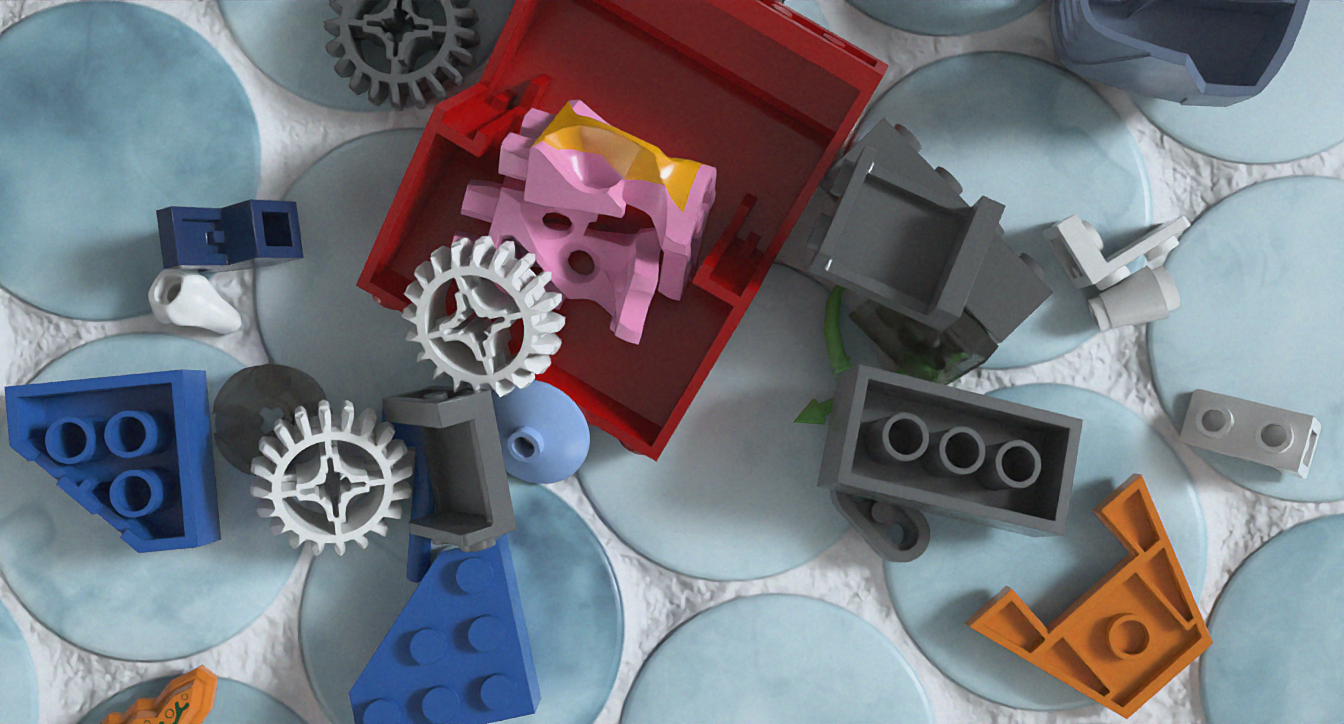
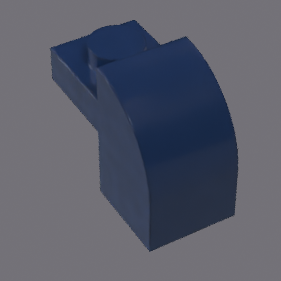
M250 199L222 208L169 206L156 210L164 269H198V273L228 272L272 266L304 258L297 204L293 201Z

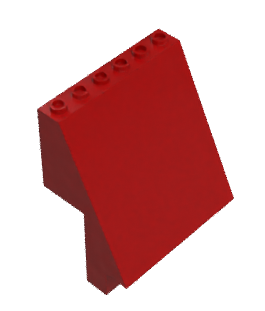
M516 0L479 83L434 106L356 286L371 294L373 299L381 306L403 313L404 308L413 303L404 293L408 285L418 281L414 275L416 268L425 261H431V253L441 246L451 249L456 230L479 237L489 235L492 223L460 214L470 179L492 181L503 185L506 175L499 174L498 171L502 141L510 132L520 135L524 116L531 108L557 115L569 100H581L611 126L658 147L669 158L688 159L716 167L717 174L714 189L716 196L707 218L695 277L692 282L688 281L680 301L668 298L658 291L664 252L661 249L658 283L648 307L639 344L627 342L615 336V332L610 329L612 315L596 301L565 298L559 310H550L566 317L565 325L560 331L555 332L562 339L561 346L555 354L549 355L551 365L543 374L535 373L534 380L548 383L568 395L580 408L587 425L596 426L617 438L628 451L638 455H646L657 462L756 296L776 256L872 97L889 65L778 0ZM626 204L625 213L622 218L598 214L595 222L605 224L624 234H636L640 229L655 228L652 218L645 211ZM556 212L546 213L543 217L569 219L567 216ZM577 250L570 253L568 262L573 270L583 275L593 272L595 268L594 261L587 252ZM530 267L536 276L544 272L541 267ZM455 278L452 279L446 294L447 316L453 314L458 308L455 294L459 291ZM476 312L469 317L477 316ZM493 318L490 320L493 323L497 318ZM523 318L517 319L509 327L511 340L507 344L511 355L519 352L524 339Z

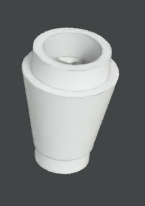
M1146 265L1099 293L1096 297L1087 300L1091 317L1099 332L1108 328L1113 329L1169 318L1170 311L1181 307L1175 283L1163 265L1152 270Z

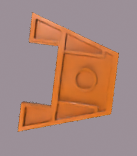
M1136 473L1132 474L1092 510L1129 554L1045 627L1009 586H1005L965 622L972 629L1125 719L1132 716L1213 644L1141 474Z

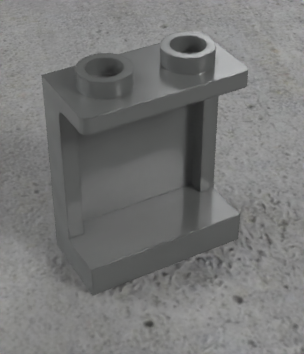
M865 145L857 160L852 162L845 158L836 174L829 193L838 196L839 199L831 217L820 213L809 235L805 247L815 251L807 271L943 332L961 317L1006 205L983 195L972 207L874 163L873 159L877 150Z
M433 385L382 399L386 422L419 425L436 510L433 514L409 521L411 534L432 539V543L436 545L453 544L460 546L462 552H476L494 546L496 544L495 537L517 530L490 389L473 390V388H464L454 392L453 387Z

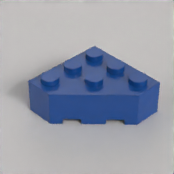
M180 369L4 387L9 446L28 462H36L58 481L56 485L92 515L98 514L122 534L120 538L135 551L146 553L196 548L221 540L205 370Z
M507 533L495 537L496 544L485 550L462 552L460 546L451 544L440 551L349 691L355 724H489L535 714L541 700V694Z

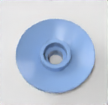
M533 380L529 386L522 389L515 385V388L508 395L499 397L495 391L492 392L505 469L508 473L528 482L549 484L570 477L580 468L588 454L590 433L583 413L568 395L548 383ZM524 438L529 439L532 442V444L525 441Z

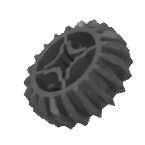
M329 0L330 8L340 16L339 18L323 21L324 29L336 37L326 44L327 53L332 57L340 58L335 64L334 70L341 78L351 77L348 87L356 95L365 93L368 90V100L375 106H380L389 96L391 107L395 111H403L407 96L410 95L417 109H425L427 104L426 92L432 91L439 101L446 100L447 93L441 84L449 79L455 86H463L465 81L458 70H456V67L458 65L467 68L475 66L476 59L474 56L463 49L475 47L481 43V37L478 32L468 29L479 22L476 10L466 7L470 0H434L444 9L447 26H436L432 19L419 17V8L415 0H390L389 5L384 11L369 15V13L383 0ZM408 22L413 32L404 33L402 42L398 44L393 34L402 33L404 24ZM361 40H370L375 46L386 48V59L391 64L390 74L375 70L366 63L362 53ZM427 51H439L430 63L414 71L416 60L421 54Z

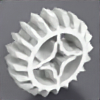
M491 235L480 237L475 241L474 245L468 237H463L453 242L451 249L441 246L431 253V261H425L416 268L414 275L418 281L408 285L404 293L413 303L404 308L401 317L416 324L415 327L407 332L405 341L421 342L424 349L419 352L416 362H427L431 359L438 366L434 370L433 380L442 379L449 374L453 377L454 392L466 388L470 383L473 390H492L493 388L499 397L508 395L515 388V385L520 389L526 388L535 379V373L543 374L551 365L549 355L555 354L561 346L562 339L555 332L560 331L565 325L566 317L550 310L556 308L562 302V294L556 292L546 293L544 286L552 279V272H541L538 276L534 274L530 267L535 262V254L527 253L520 260L514 258V241L504 242L497 250ZM455 278L459 291L455 294L458 308L453 314L447 316L446 294L452 279ZM494 282L503 287L509 294L501 292ZM476 312L477 316L469 317ZM493 318H497L493 323L490 320ZM523 318L524 339L519 352L511 355L507 344L511 340L509 327L517 319Z
M326 400L319 401L318 415L310 417L308 411L303 406H298L294 411L297 425L293 426L288 421L279 418L274 423V431L278 438L263 436L259 441V450L264 456L252 459L251 472L258 477L250 482L251 495L262 498L256 505V512L260 518L273 517L270 521V532L274 537L290 530L288 536L289 545L292 546L293 550L299 547L306 539L311 540V551L316 556L322 552L325 543H334V550L342 556L346 551V541L352 539L355 540L359 547L365 550L369 544L367 532L371 530L385 537L388 532V525L384 517L400 519L403 509L397 500L410 497V484L404 479L412 475V466L410 461L401 459L407 453L406 444L401 439L391 440L395 430L390 422H383L375 426L376 413L371 408H367L356 419L354 418L353 403L348 400L344 401L341 405L339 414H331L330 405ZM337 440L350 442L362 447L376 460L365 461L364 456H349L343 453L338 446ZM319 443V450L313 459L302 464H296L295 470L285 471L288 464L299 452L313 444ZM328 458L333 459L334 472H339L338 483H336V497L331 495L330 484L325 483V473H328ZM370 486H375L372 493L362 503L346 511V505L352 497L360 493L369 492ZM292 496H297L298 501H315L323 506L326 513L306 509L294 501Z

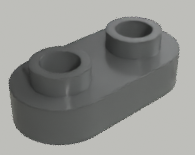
M830 490L832 503L838 512L873 551L884 560L890 562H910L919 558L927 549L930 541V527L920 510L868 498L857 502L850 494ZM893 523L900 525L903 530V539L897 545L892 543L888 537L889 527Z

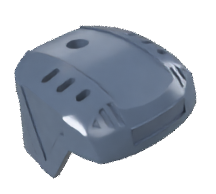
M1051 0L1049 25L1053 47L1058 59L1069 70L1083 78L1093 79L1142 96L1177 102L1180 105L1228 107L1257 96L1276 76L1294 46L1310 0Z

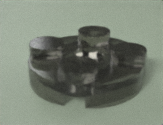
M268 363L244 368L225 382L214 400L212 414H216L215 427L217 432L213 433L216 446L223 457L236 469L248 475L257 476L251 472V462L255 457L264 456L259 450V441L263 436L278 438L274 430L265 434L260 429L265 421L263 416L259 414L262 408L266 407L270 410H275L280 407L284 412L282 419L295 426L297 424L294 411L298 406H303L308 411L309 416L314 417L318 415L319 401H327V397L314 378L296 367ZM319 443L313 444L299 452L288 464L285 471L295 470L296 464H302L313 459L319 450Z

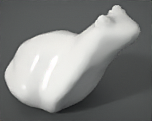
M165 269L156 277L148 292L152 311L163 324L174 323L178 326L200 327L226 335L236 332L241 326L242 321L238 311L218 295L204 276L199 275L198 269Z

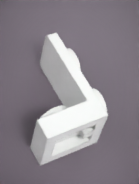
M1077 213L1058 221L1041 233L1076 289L1095 284L1099 291H1102L1127 277L1130 272L1126 265L1144 254L1147 261H1151L1179 245L1174 235L1189 227L1190 223L1185 215L1166 221L1105 259L1100 252L1103 249V243L1098 232L1089 222L1081 221Z
M1196 389L1191 397L1180 440L1186 445L1275 467L1282 474L1306 480L1322 425L1312 415Z

